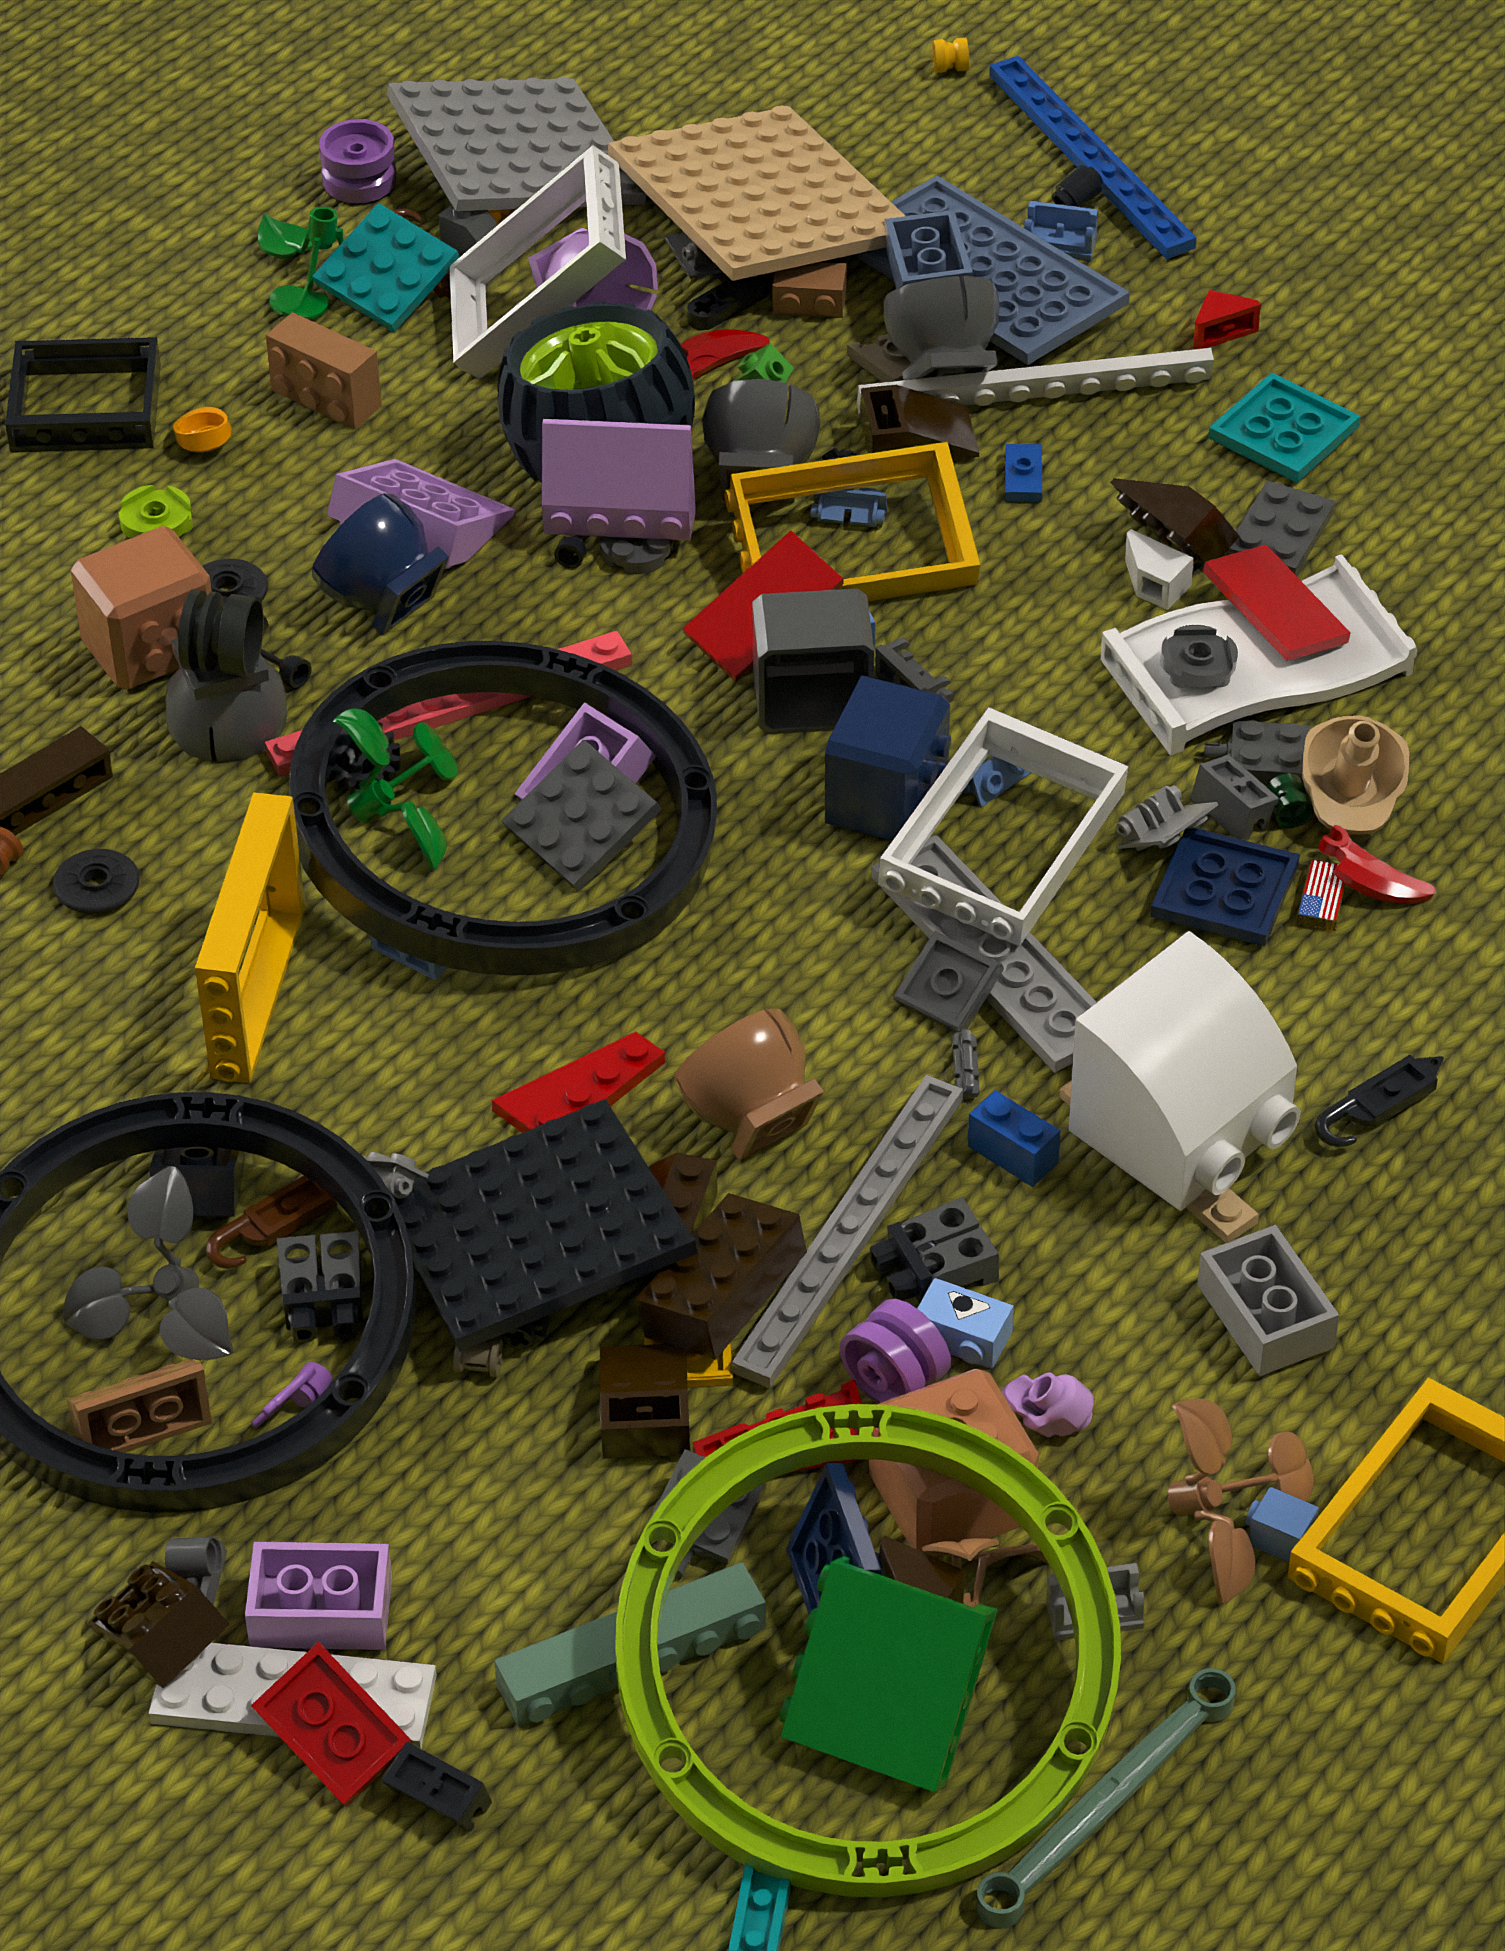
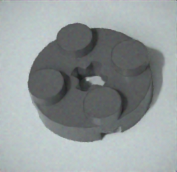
M600 536V553L604 562L612 568L613 563L624 567V572L629 574H644L661 568L664 565V559L669 555L671 557L674 550L673 540ZM633 542H641L642 545L635 546Z
M1182 626L1175 629L1174 635L1168 638V640L1167 636L1163 640L1160 654L1161 666L1170 675V682L1179 688L1189 686L1225 687L1230 683L1231 675L1236 669L1238 649L1235 642L1229 636H1227L1226 640L1217 636V629L1210 626ZM1200 654L1202 658H1198L1193 655Z

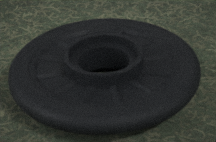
M220 559L202 566L210 576L211 591L221 594L224 606L231 594L259 597L261 602L267 594L268 581L266 575L251 562L241 559ZM231 584L236 586L234 589L227 591L218 589L222 585Z
M90 849L69 857L59 866L54 875L53 889L58 900L74 911L89 914L104 913L119 908L133 897L138 889L140 876L137 866L126 855L110 849ZM93 877H103L106 879L100 885L86 883Z

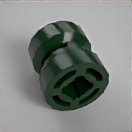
M1290 773L1282 774L1273 778L1268 783L1267 788L1279 798L1277 805L1274 806L1273 813L1280 826L1295 828L1311 819L1314 808L1308 795H1306L1304 783L1300 776Z

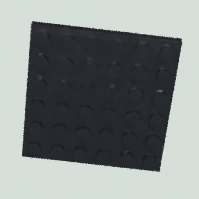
M606 1099L586 1105L582 1109L560 1118L549 1120L543 1125L521 1134L510 1136L506 1140L484 1149L473 1151L467 1156L445 1165L434 1167L425 1172L429 1174L428 1178H415L412 1191L407 1197L401 1199L394 1198L405 1222L411 1245L413 1268L460 1352L698 1253L694 1238Z

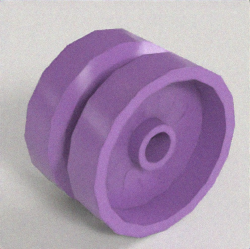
M350 119L334 124L326 129L320 137L319 152L322 163V183L326 192L335 199L348 203H367L384 197L396 185L394 137L384 125L367 119Z
M898 1299L885 1300L871 1312L866 1322L859 1323L840 1342V1356L846 1371L852 1380L855 1379L856 1385L877 1404L934 1384L951 1368V1355L948 1346L937 1327L920 1310Z

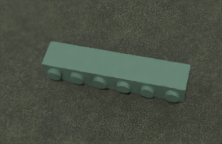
M743 1562L668 1591L662 1610L658 1634L660 1672L668 1671L676 1664L697 1655H708L718 1647L737 1639L750 1638L766 1628V1602ZM617 1612L494 1660L496 1686L518 1727L530 1722H541L555 1712L573 1705L586 1704L595 1696L615 1688L619 1689L615 1651Z

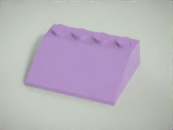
M543 419L542 514L544 534L671 540L691 539L696 513L691 425Z
M392 459L336 474L327 515L339 520L341 525L364 503L383 493L394 494L407 503L422 522L428 553L439 546L449 556L445 569H449L453 565L468 561L513 517L515 509L402 461Z

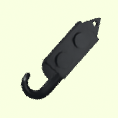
M1408 1055L1348 1091V1096L1326 1108L1317 1116L1314 1125L1316 1135L1322 1142L1334 1147H1347L1356 1143V1136L1338 1137L1333 1135L1329 1130L1330 1125L1346 1117L1356 1124L1376 1127L1436 1090L1437 1077L1442 1068L1444 1057L1415 1059L1413 1056Z

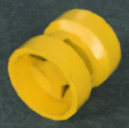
M956 38L953 43L946 42L944 39L932 41V60L935 73H945L948 69H952V67L958 72L969 71L967 38Z

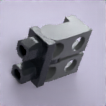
M963 1197L915 1216L901 1225L897 1222L887 1226L888 1239L870 1247V1260L877 1273L894 1267L899 1269L898 1272L887 1276V1286L893 1299L903 1301L916 1297L920 1304L934 1278L960 1287L978 1280L982 1282L983 1286L999 1280V1253L983 1228H979L978 1220Z
M358 1231L320 1234L323 1275H319L315 1235L277 1238L286 1329L291 1330L296 1343L312 1342L317 1338L316 1327L333 1326L334 1336L339 1339L354 1338L357 1335L358 1323H363L362 1266ZM336 1245H346L352 1249V1252L328 1254L329 1250ZM293 1249H304L310 1254L306 1257L286 1258L288 1252Z

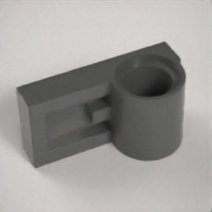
M215 1536L172 1538L166 1545L165 1566L166 1569L196 1585L208 1600L214 1604L227 1549Z

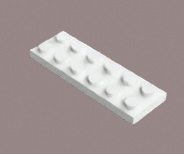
M210 1643L164 1688L156 1684L149 1710L150 1723L279 1737L251 1705L307 1652ZM332 1655L413 1741L412 1745L421 1749L437 1676L436 1665Z

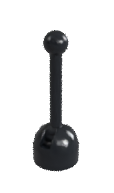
M583 535L564 537L558 543L554 556L560 565L571 569L581 565L586 555V545L581 540Z
M261 649L260 654L264 659L279 666V675L286 684L294 688H300L310 678L312 667L310 662L304 658L290 655L280 659Z

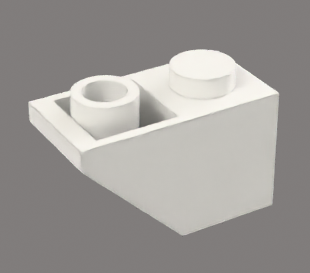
M1130 529L1127 532L1125 562L1135 594L1148 602L1168 610L1192 586L1194 558Z

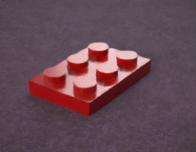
M319 1641L251 1705L345 1807L393 1763L406 1742L413 1744V1741Z

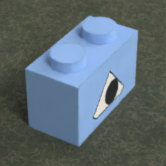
M934 1278L917 1308L937 1327L946 1341L951 1355L962 1358L970 1364H979L993 1369L1013 1331L1014 1305Z

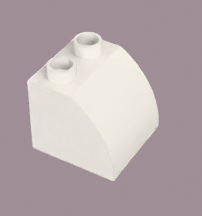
M1188 931L1075 1020L1069 1131L1179 1211H1182L1199 1197L1205 1189L1214 1195H1220L1228 1190L1239 1177L1245 1164V1158L1259 1146L1264 1144L1269 1149H1276L1291 1136L1301 1115L1300 1108L1293 1104L1297 1064L1280 1028L1253 989L1222 956L1192 932Z

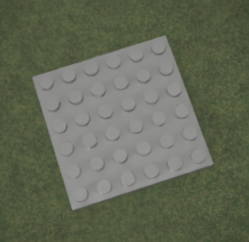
M559 77L557 79L528 78L526 80H508L500 78L493 81L468 79L450 82L435 80L434 82L403 81L402 83H388L387 97L455 211L518 209L592 145L608 155V143L614 142L576 81L567 77ZM619 167L622 205H644L647 194ZM586 201L579 207H587Z

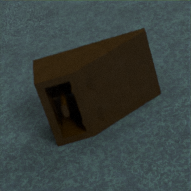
M897 384L861 388V424L868 453L948 442L952 460L979 457L980 453L967 406Z
M1113 478L1110 482L1119 492L1116 499L1130 511L1129 514L1133 519L1145 528L1148 525L1155 530L1154 534L1171 547L1174 544L1180 549V552L1194 558L1193 565L1195 566L1199 561L1205 564L1206 561L1222 557L1240 537L1216 506L1190 486Z
M668 1344L600 1347V1418L603 1459L682 1455L685 1449L690 1451L687 1355L685 1349Z
M152 1561L149 1565H143L136 1569L127 1580L128 1585L116 1596H110L103 1600L94 1611L95 1616L87 1624L147 1679L164 1688L230 1624L196 1585Z

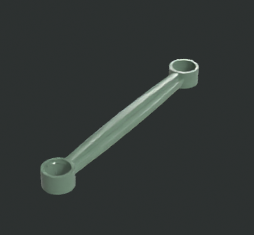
M1207 1668L1197 1672L1190 1681L1188 1700L1099 1780L1009 1873L996 1872L987 1875L981 1880L977 1889L976 1902L979 1918L985 1924L994 1928H1007L1016 1924L1023 1914L1024 1896L1104 1824L1176 1752L1203 1721L1218 1722L1230 1715L1233 1710L1236 1690L1231 1676L1215 1668ZM1213 1687L1224 1692L1227 1698L1219 1703H1209L1200 1699L1196 1692L1202 1688ZM1004 1891L1011 1894L1017 1902L1008 1909H995L989 1906L984 1901V1898L989 1893Z

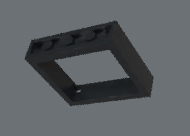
M157 337L15 341L5 424L10 452L154 448L161 368ZM147 372L143 412L25 415L29 375Z

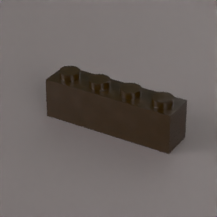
M80 726L6 771L1 772L0 827L9 830L16 836L111 779L113 773L109 749Z

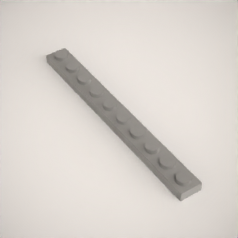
M928 1075L924 1077L808 1248L807 1253L800 1260L731 1362L733 1374L771 1388L962 1102V1088Z

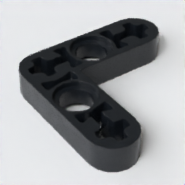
M724 272L712 274L723 283L688 303V324L696 330H709L766 298L771 291L770 274L766 273L734 281ZM725 297H733V298H736L737 300H734V301H724V300H721V299H723V298H725Z

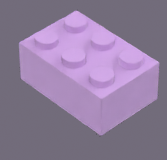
M254 1542L245 1611L249 1646L311 1649L319 1641L325 1649L385 1650L392 1583L389 1544Z

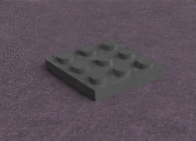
M583 739L501 822L579 892L662 809L653 798Z

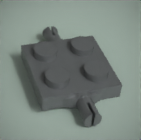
M1233 721L1232 737L1229 739L1228 744L1205 742L1204 759H1217L1229 754L1261 783H1269L1273 778L1287 773L1296 774L1303 781V753L1310 725Z
M684 1450L651 1517L678 1482L705 1457L689 1450ZM765 1483L733 1502L708 1525L693 1543L676 1572L677 1577H683L693 1555L710 1557L729 1565L766 1490Z

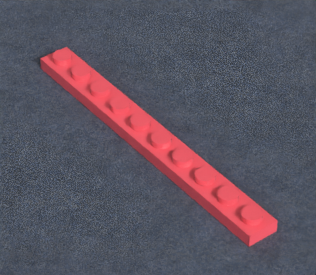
M618 631L558 649L601 663L613 670L632 665V653ZM471 692L446 695L406 706L377 722L383 724L384 733L391 731L394 733L395 741L413 735L414 726L420 722L436 728L532 696L499 692ZM302 730L265 741L266 754L279 777L290 774L293 753Z

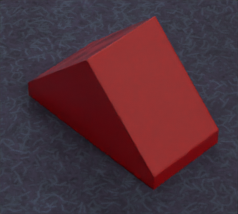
M1209 290L1195 320L1193 348H1210L1259 332L1260 302L1255 299Z

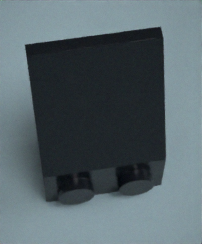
M179 1147L156 1150L150 1165V1178L169 1166L177 1167L189 1187L193 1203V1215L204 1216L205 1219L214 1221L226 1219L228 1216L235 1217L240 1199L245 1152L214 1147Z

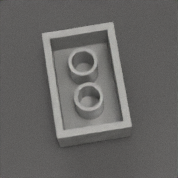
M1276 1225L1200 1253L1197 1286L1259 1376L1335 1348L1339 1314Z

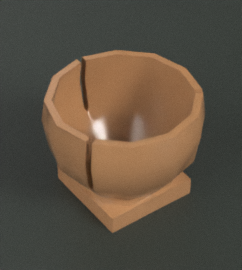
M781 1009L761 1010L738 1020L715 1034L689 1055L674 1075L676 1085L684 1102L703 1122L734 1133L735 1139L731 1149L739 1161L805 1127L824 1092L815 1078L807 1083L804 1082L805 1048L794 1024Z

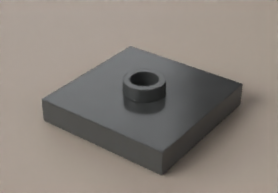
M935 930L893 998L897 1003L958 1033L962 1029H968L1002 974L1004 967L1001 963Z

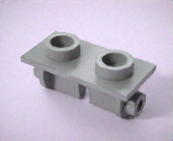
M370 1152L368 1157L363 1156L382 1178L394 1198L401 1199L407 1197L412 1191L415 1178H428L429 1174L415 1168V1160L404 1155L392 1153L391 1158L380 1153Z

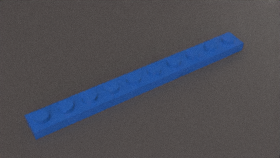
M1019 55L990 65L989 76L1077 167L1080 165L1087 168L1091 166L1099 172L1103 179L1101 183L1102 193L1166 259L1196 248L1197 237Z

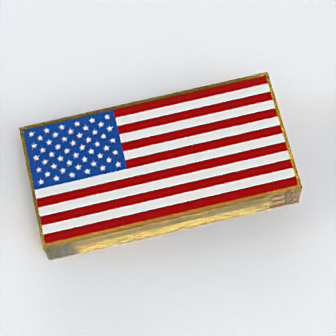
M1310 860L1296 924L1336 931L1346 884L1333 874L1339 865L1338 863Z

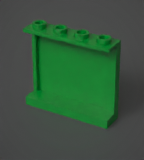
M840 1557L832 1561L830 1565L824 1566L818 1580L817 1590L822 1592L818 1608L812 1609L806 1622L805 1635L809 1636L805 1653L801 1652L798 1655L793 1667L792 1678L797 1679L793 1695H789L785 1699L780 1712L779 1720L784 1723L781 1737L936 1792L947 1785L998 1609L983 1604L971 1607L850 1565V1558Z

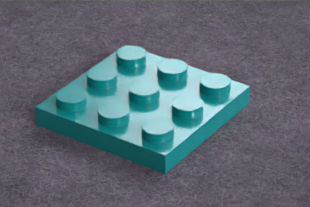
M377 203L312 277L316 285L395 333L450 271L449 266L460 257L458 251L382 204Z
M1271 372L1209 427L1208 438L1298 483L1359 428L1360 415Z

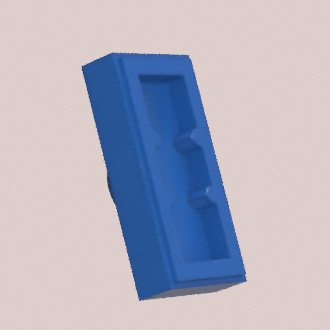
M1006 444L1005 502H1042V444Z

